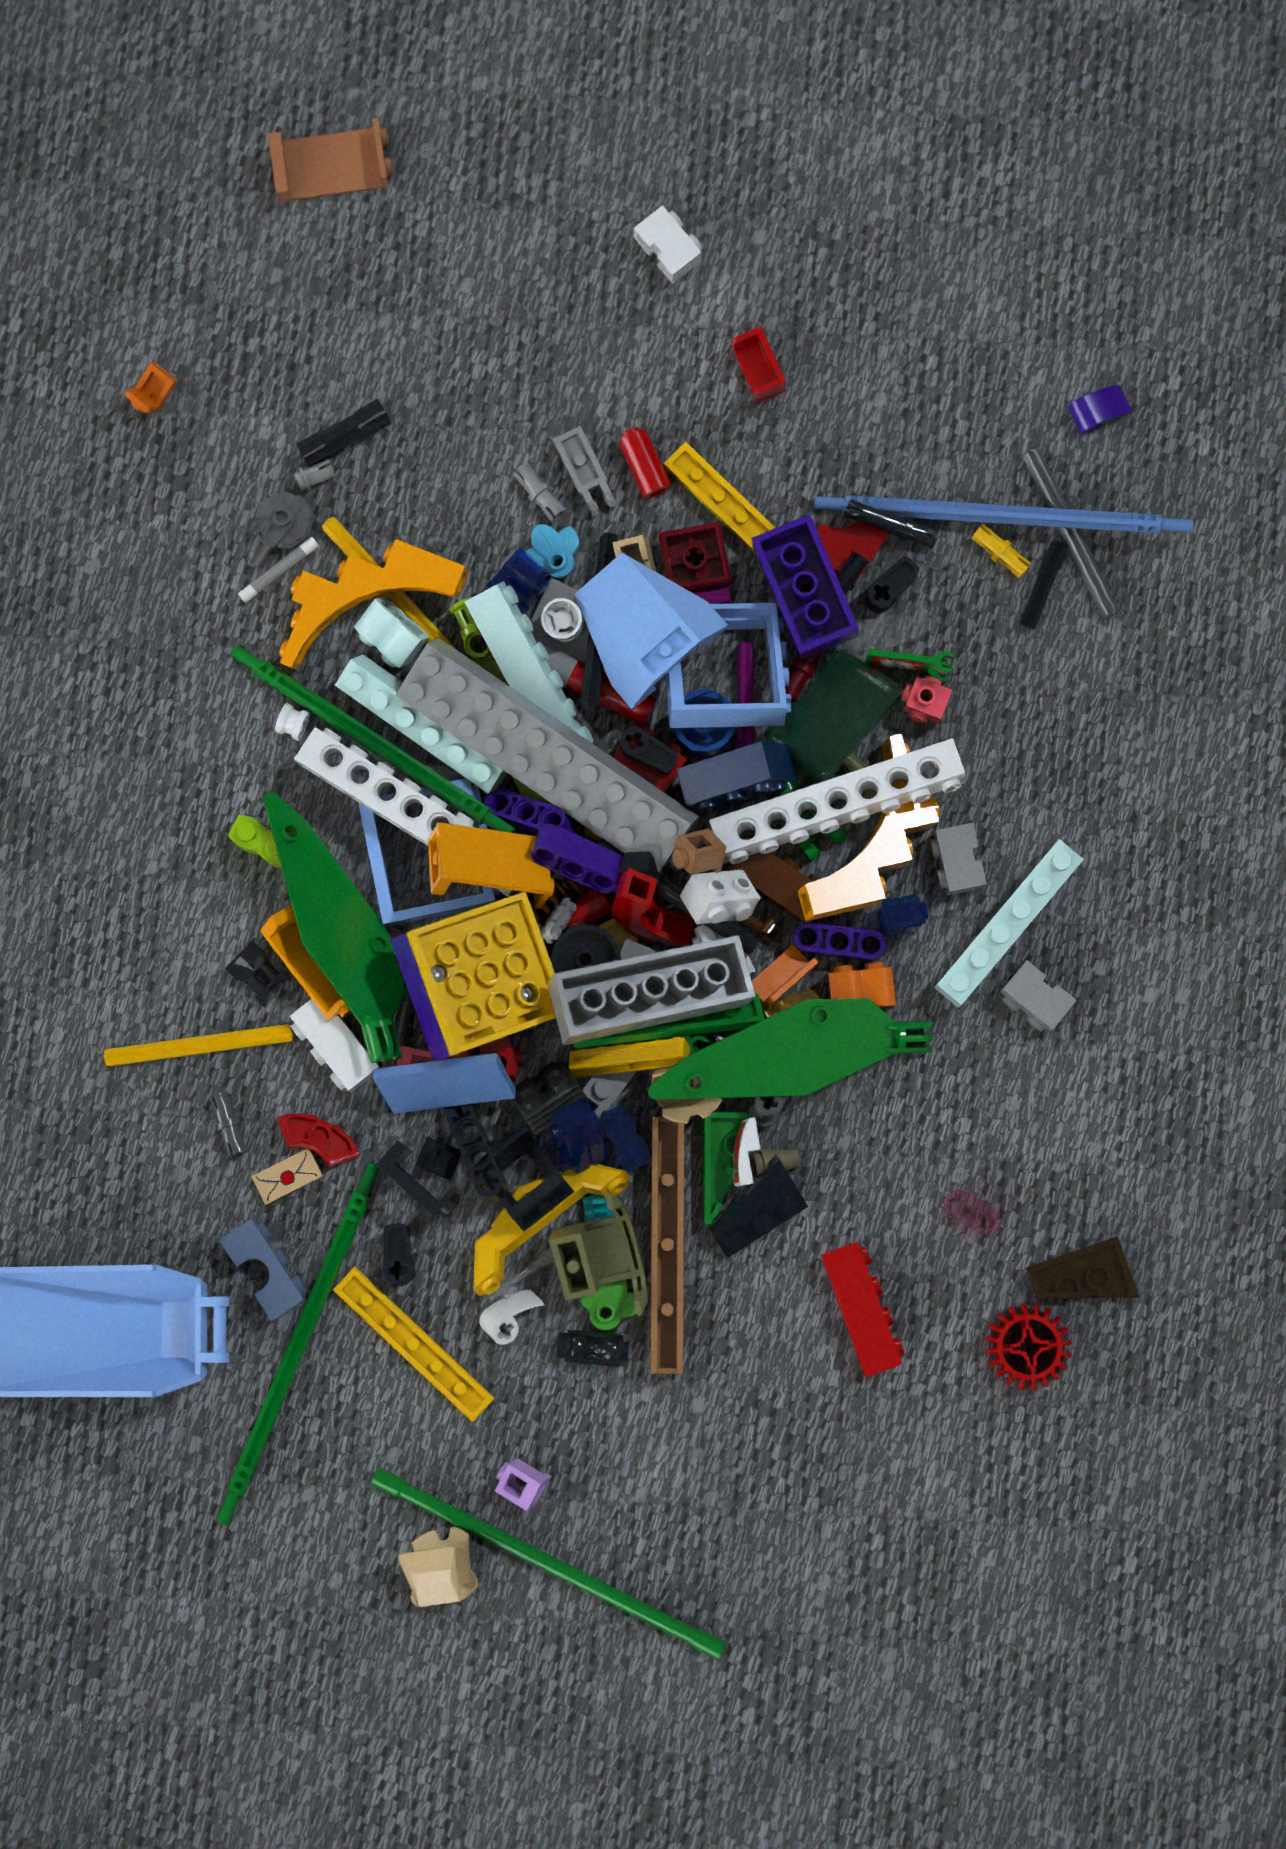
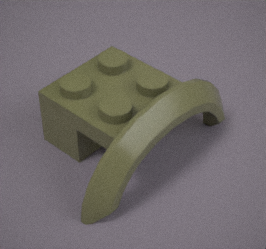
M606 1193L605 1198L608 1209L614 1215L555 1228L552 1231L549 1242L565 1300L597 1294L600 1285L632 1278L634 1304L637 1315L641 1316L648 1302V1290L638 1241L625 1204L611 1193Z

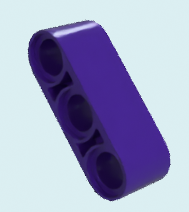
M505 789L493 790L485 799V805L492 809L491 813L514 827L517 833L537 836L542 825L560 824L559 827L575 834L574 826L559 807Z
M544 824L539 828L530 854L535 863L598 892L612 893L616 890L620 878L621 855L553 824Z
M803 923L797 927L793 936V944L801 953L850 960L875 961L881 957L886 947L883 935L877 931L826 924ZM803 931L813 932L816 936V943L812 946L802 945L799 941V934ZM837 934L843 935L848 941V946L843 950L834 949L830 944L832 936ZM867 938L875 939L879 944V951L875 954L866 953L862 948V942Z

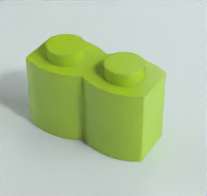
M238 815L228 833L230 839L242 850L251 854H259L270 865L281 868L272 831L267 830L262 823L253 817Z

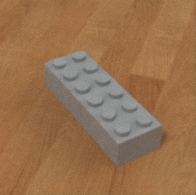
M739 935L553 974L547 983L563 1045L747 1006L756 997Z

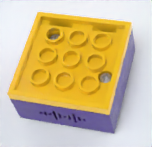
M526 892L414 929L390 940L433 1061L461 1053L556 1018L547 984L555 972Z

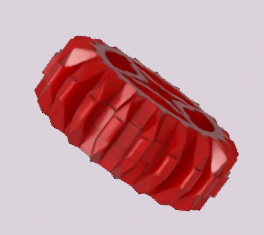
M1021 1303L1019 1307L1020 1314H1017L1014 1307L1010 1306L1007 1308L1010 1315L1009 1319L1002 1313H999L997 1318L1002 1325L1000 1327L993 1323L989 1325V1328L997 1333L995 1337L985 1336V1341L994 1342V1348H986L984 1352L985 1354H995L996 1358L990 1360L988 1365L989 1367L998 1364L1001 1366L995 1372L997 1378L1002 1377L1005 1373L1009 1374L1005 1379L1006 1385L1010 1386L1016 1378L1018 1379V1390H1023L1025 1381H1029L1030 1390L1035 1391L1037 1389L1036 1380H1040L1041 1385L1046 1388L1049 1386L1046 1378L1047 1375H1050L1052 1379L1057 1381L1060 1377L1054 1369L1056 1367L1061 1370L1068 1368L1066 1364L1060 1362L1061 1357L1071 1358L1072 1353L1062 1351V1346L1072 1345V1340L1061 1339L1060 1335L1066 1334L1069 1329L1068 1327H1061L1057 1330L1055 1326L1061 1322L1060 1316L1054 1317L1051 1321L1048 1320L1051 1315V1309L1046 1308L1042 1315H1038L1039 1304H1033L1031 1313H1028L1026 1303ZM1030 1319L1043 1324L1049 1330L1053 1339H1037L1031 1328ZM1020 1321L1021 1328L1018 1340L1014 1343L1002 1345L1008 1329ZM1029 1337V1341L1032 1343L1044 1344L1042 1347H1036L1035 1351L1031 1350L1033 1354L1028 1357L1026 1351L1012 1350L1013 1347H1020L1021 1343H1025L1023 1340ZM1054 1349L1053 1356L1048 1365L1036 1372L1038 1355L1042 1351ZM1003 1354L1020 1355L1024 1366H1026V1374L1019 1373L1011 1368Z

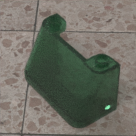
M844 648L839 652L834 649L823 662L827 667L791 708V713L786 714L784 726H769L763 734L767 738L766 742L787 744L793 770L811 785L832 779L837 771L839 772L842 769L843 764L878 722L886 716L888 709L892 710L899 702L904 692V689L896 682Z

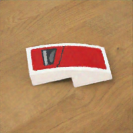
M755 1118L743 1120L738 1130L733 1155L735 1186L753 1184L748 1152L760 1150Z

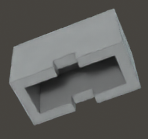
M973 822L936 830L933 834L934 839L930 840V848L933 858L939 857L941 870H937L936 874L940 889L945 888L947 895L984 888L987 883L982 860L975 861L973 854L976 848H978Z
M1026 960L1000 991L1005 996L1002 1001L1016 1012L1019 1009L1023 1010L1030 1016L1027 1021L1038 1031L1042 1032L1046 1029L1050 1032L1077 1000L1057 984L1053 988L1048 986L1043 981L1046 975Z

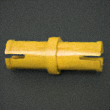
M984 523L971 537L973 541L992 556L991 559L995 563L999 561L1018 579L1032 564L1011 547L1012 543L1010 541H1004Z

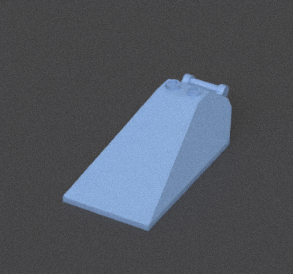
M159 1265L0 1267V1397H157L197 1383L207 1375V1363L230 1362V1352H226V1307H230V1297H207V1284L202 1279ZM207 1307H213V1353H207Z

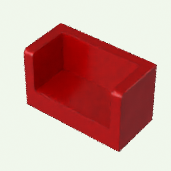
M759 326L732 339V350L756 403L785 392L786 380L762 327Z

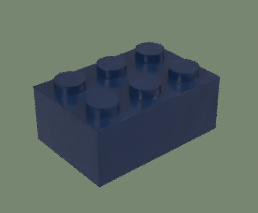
M760 741L677 769L686 806L698 807L699 811L711 808L713 812L731 807L730 802L740 800L741 803L759 798V792L767 790L768 793L780 792L787 789V783L796 781L787 744Z

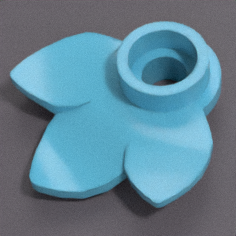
M536 525L531 534L533 548L519 554L521 563L534 574L547 572L550 577L555 579L566 578L572 573L575 566L573 555L579 546L577 533L571 526L557 533L548 525ZM556 559H563V563L560 566H554Z

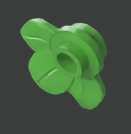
M627 1280L600 1285L597 1294L580 1298L582 1306L590 1311V1320L595 1328L601 1331L613 1330L620 1324L621 1319L633 1317L637 1313L634 1304V1292H627ZM607 1309L611 1311V1317L607 1319L600 1316L602 1310Z

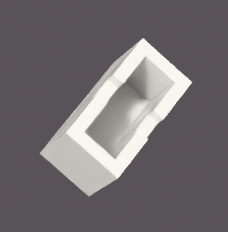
M662 205L633 228L634 238L649 256L653 253L657 255V259L660 261L657 266L673 284L701 262L702 252L700 250H702V246L694 235L690 234L688 236L681 228L683 223L674 211L668 212Z

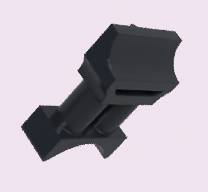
M253 940L225 968L237 981L245 982L258 995L255 999L265 1008L267 1007L268 994L275 985L281 982L293 981L284 970L279 972L267 960L265 952ZM259 970L271 981L267 986L255 975Z

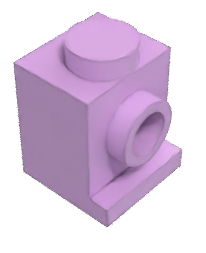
M516 1458L510 1463L505 1462L496 1476L499 1483L495 1492L528 1511L538 1503L552 1476L547 1473L543 1474ZM519 1478L525 1481L527 1485L520 1483Z

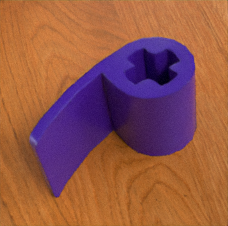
M1118 384L1084 395L1067 406L1081 435L1100 428L1110 419L1132 412V408Z

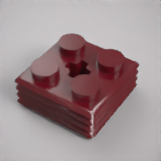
M719 522L659 533V544L667 579L692 593L731 585V575ZM692 553H696L698 558H703L697 566H693L692 562H687L690 560Z

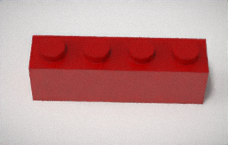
M854 1242L821 1254V1259L864 1377L901 1365L900 1357L905 1356V1352L899 1337L893 1339L889 1326L894 1325L888 1307H881L878 1296L882 1295L883 1292L877 1276L871 1278L867 1265L872 1264L866 1246L860 1247L858 1242Z

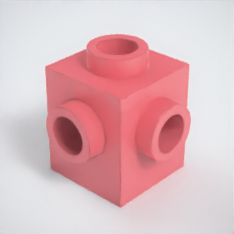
M924 675L923 678L917 676L914 685L907 683L901 701L907 702L904 711L909 713L908 717L914 721L926 723L928 720L939 724L952 689L941 686L942 682L934 677ZM921 697H926L929 701H923Z

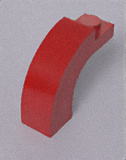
M631 868L625 870L620 876L612 905V915L616 922L625 931L649 944L656 940L674 948L689 946L695 920L663 907L653 900L658 879Z

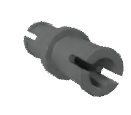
M225 1091L210 1096L208 1100L211 1103L217 1121L215 1128L217 1132L221 1133L228 1158L238 1157L247 1153L248 1150L245 1147L239 1129L241 1122L239 1117L235 1118L228 1092Z

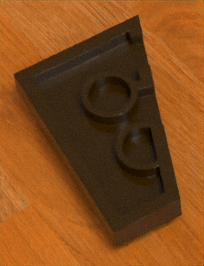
M1118 1236L1026 1267L1036 1298H1139Z

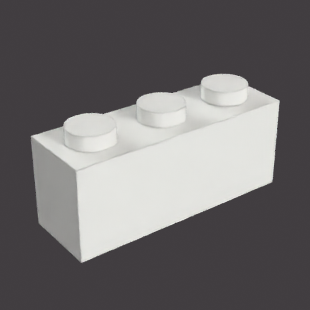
M312 999L290 1015L291 1019L295 1022L290 1026L301 1041L306 1038L314 1047L310 1050L311 1054L321 1066L325 1063L328 1064L334 1072L330 1075V1078L341 1091L346 1087L352 1093L373 1076L374 1069L381 1068L377 1063H371L368 1051L343 1019L338 1015L328 1021Z

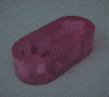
M954 1190L944 1197L943 1209L945 1213L971 1230L982 1235H990L999 1228L1001 1221L998 1211L972 1195L961 1190ZM962 1196L964 1198L963 1204L971 1209L969 1214L962 1210L953 1213L951 1211L953 1206L949 1203V1200ZM977 1212L985 1215L987 1212H990L992 1214L990 1219L994 1222V1225L981 1229L979 1227L981 1222L972 1216L973 1213Z

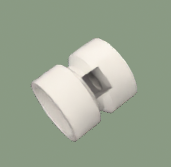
M557 598L548 602L543 608L541 615L542 626L545 632L555 640L563 643L572 642L583 634L586 622L580 607L572 600Z

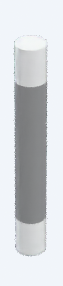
M311 536L237 594L244 603L248 602L318 548L319 545Z

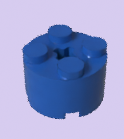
M707 689L695 690L684 696V705L731 704L725 696ZM703 727L673 728V733L678 745L685 752L693 757L709 758L722 753L729 747L734 738L736 727H709L706 730Z

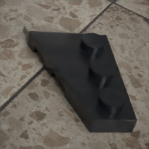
M777 1155L768 1162L770 1166L760 1178L756 1176L753 1179V1184H749L751 1188L739 1201H734L709 1229L727 1258L808 1207Z

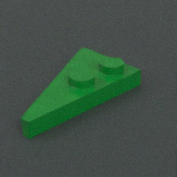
M713 1112L708 1117L702 1118V1225L712 1224L723 1205L722 1202L729 1187L734 1182L733 1155L735 1141L742 1121L749 1119V1112Z

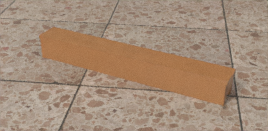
M652 1117L651 1374H683L684 1123L674 1122L664 1117Z

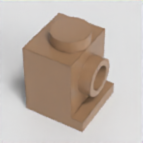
M709 828L677 836L672 856L673 862L678 869L684 868L690 875L711 869L715 873H719L722 869L727 846Z

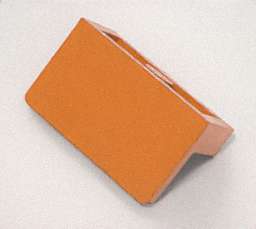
M791 945L752 980L755 994H759L761 1005L766 1011L809 974L819 961L814 957L809 962L794 945Z

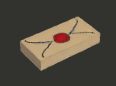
M305 1149L251 1177L265 1205H269L324 1176L311 1150Z

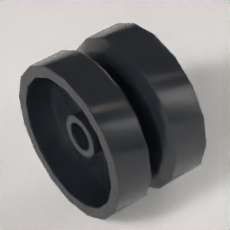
M576 921L568 923L560 937L555 939L554 943H548L547 952L555 974L621 960L619 946L612 935L590 922ZM586 953L589 956L588 961L582 960L579 962L580 955Z

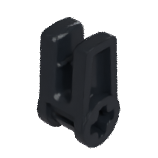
M903 556L870 584L865 601L871 611L875 613L888 611L913 583L920 570L914 561L907 556ZM884 591L887 594L886 598H881L877 601L875 599L876 593L881 594Z
M631 727L622 734L620 748L626 758L664 776L671 774L678 761L679 755L677 752L638 727ZM636 737L640 738L642 748L635 747L634 750L629 749V742L627 740H634Z
M391 1224L384 1228L383 1272L387 1281L397 1286H404L410 1283L415 1273L409 1227L405 1224ZM398 1262H401L402 1267L407 1268V1273L402 1274L401 1280H398L396 1275L391 1274V1269H395Z

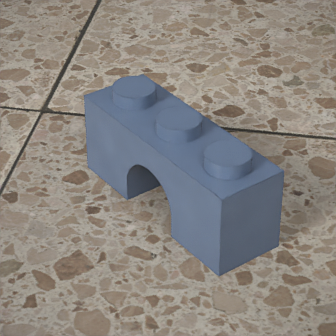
M250 1219L219 1241L236 1267H242L256 1259L262 1261L269 1270L268 1283L254 1295L270 1320L276 1321L306 1301L307 1298L303 1293L308 1290L298 1275L292 1277L286 1266L290 1262L282 1249L278 1248L275 1250L269 1239L273 1236L263 1221L257 1223L255 1219Z

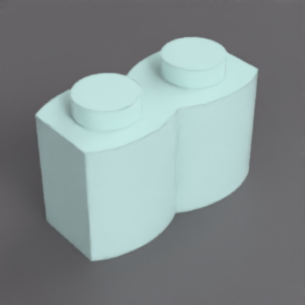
M385 596L375 598L354 626L359 633L360 640L368 646L377 647L382 653L381 658L392 667L401 668L408 666L429 639L428 634L417 623L408 618L395 603Z

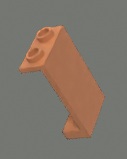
M373 118V128L284 141L280 132L268 133L275 189L279 202L389 187L388 177L393 176L391 157L385 158L384 147H389L387 128H381L379 119Z

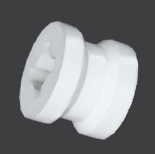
M286 703L278 716L275 732L281 735L284 733L290 734L294 740L300 741L309 723L310 712L306 710L297 711L293 705Z

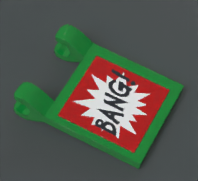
M868 649L864 667L926 674L940 680L941 684L947 683L949 678L940 677L937 671L941 674H950L953 668H950L948 662L941 660L944 658L954 659V654L945 651L931 657Z

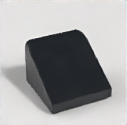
M651 852L624 853L619 869L620 875L628 868L658 879L655 888L662 886V881Z
M427 1137L415 1166L450 1180L461 1152L457 1148Z

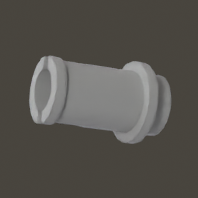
M328 458L305 469L300 467L298 468L299 471L294 473L295 480L301 491L304 489L310 491L311 486L336 477Z

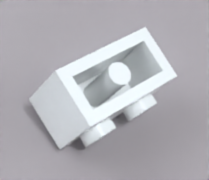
M743 870L692 874L680 894L681 900L696 924H716L735 920L743 921L751 916L753 909L761 898Z

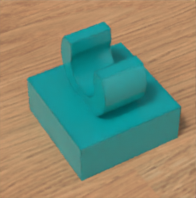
M599 1195L582 1197L586 1221L614 1215L611 1210L609 1211L605 1197Z

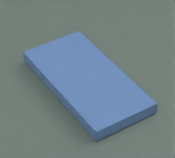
M497 1053L374 1069L373 1080L393 1114L513 1099L516 1094V1088Z

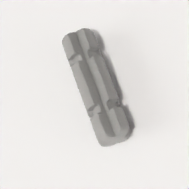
M563 898L557 904L545 926L540 931L542 938L546 939V942L549 944L554 943L555 939L560 937L571 916L576 911V904L572 903L570 898Z

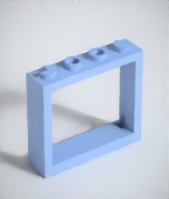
M776 603L710 604L729 626L725 630L765 629L772 703L684 705L680 662L665 675L670 728L784 726L786 713H791V694H786L785 687L789 685L788 667H783L782 660H786V642L780 641V634H783V619L777 615Z
M468 779L449 781L482 802L479 787L476 785L472 786V782ZM421 787L419 791L420 794L427 798H430L432 795L437 796L425 787ZM396 793L380 796V799L389 801L395 797ZM358 803L382 923L385 927L475 909L496 902L495 896L501 895L499 891L492 887L482 886L484 892L482 894L395 912L376 814ZM473 820L475 822L473 824L474 828L487 829L485 823L480 825Z

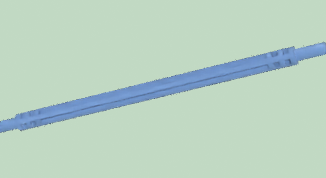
M847 495L846 498L815 496L814 509L848 512V509H846L850 499H853L859 503L901 518L908 516L917 519L1160 533L1161 530L1192 532L1193 520L1162 518L1161 514Z

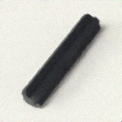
M1056 540L1050 543L1022 615L1021 626L1031 630L1037 627L1066 552V544Z

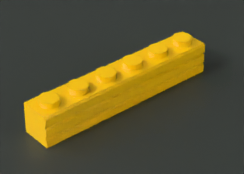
M673 1037L666 1040L637 1041L633 1044H616L609 1047L598 1046L593 1049L581 1048L577 1051H570L569 1070L575 1078L671 1067L682 1058L690 1055V1046L684 1037Z

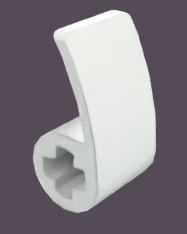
M523 1290L508 1295L487 1307L482 1312L479 1323L481 1328L496 1343L501 1345L508 1344L516 1338L519 1329L513 1316L524 1310L543 1306L544 1303L531 1290Z

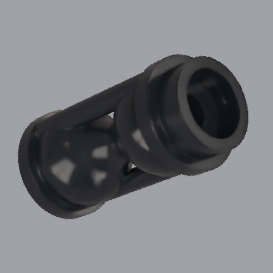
M568 1329L567 1333L559 1332L557 1358H564V1362L620 1367L621 1361L628 1360L629 1342L623 1341V1335ZM588 1338L602 1339V1340H600V1341H598V1342H593V1341H590ZM588 1355H596V1356H598L600 1359H598V1358H588L587 1356H588Z

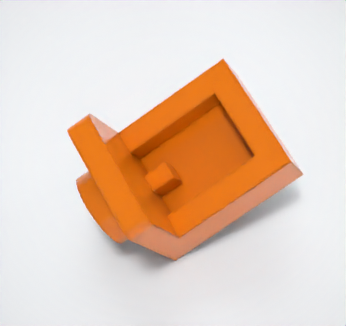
M151 362L135 388L127 389L124 395L131 400V405L139 412L152 413L160 411L179 380L158 363Z

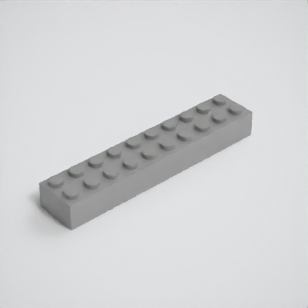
M436 638L426 644L396 693V696L543 798L562 809L623 853L651 852L659 873L666 868L673 856L677 836L689 833L699 817L440 638Z

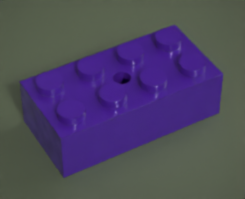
M810 514L751 538L752 547L800 661L859 637L858 625ZM803 585H807L811 588V591L803 593L799 589Z

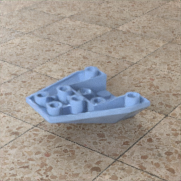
M624 553L617 556L574 594L611 686L632 710L656 690L654 687L655 683L700 644L706 647L729 627L707 601Z

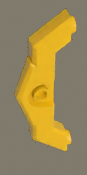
M578 1160L563 1173L559 1172L574 1190V1193L525 1232L512 1219L505 1207H503L491 1225L492 1228L475 1241L473 1291L478 1296L494 1293L500 1287V1282L504 1278L505 1258L587 1193L605 1197L606 1193L618 1195L623 1192L631 1178L627 1171ZM546 1177L517 1187L512 1196L516 1201H520L545 1181Z

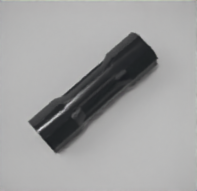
M376 399L359 408L353 415L322 432H317L296 445L308 467L325 461L327 458L329 459L339 450L366 435L374 434L390 425L391 422L380 401Z

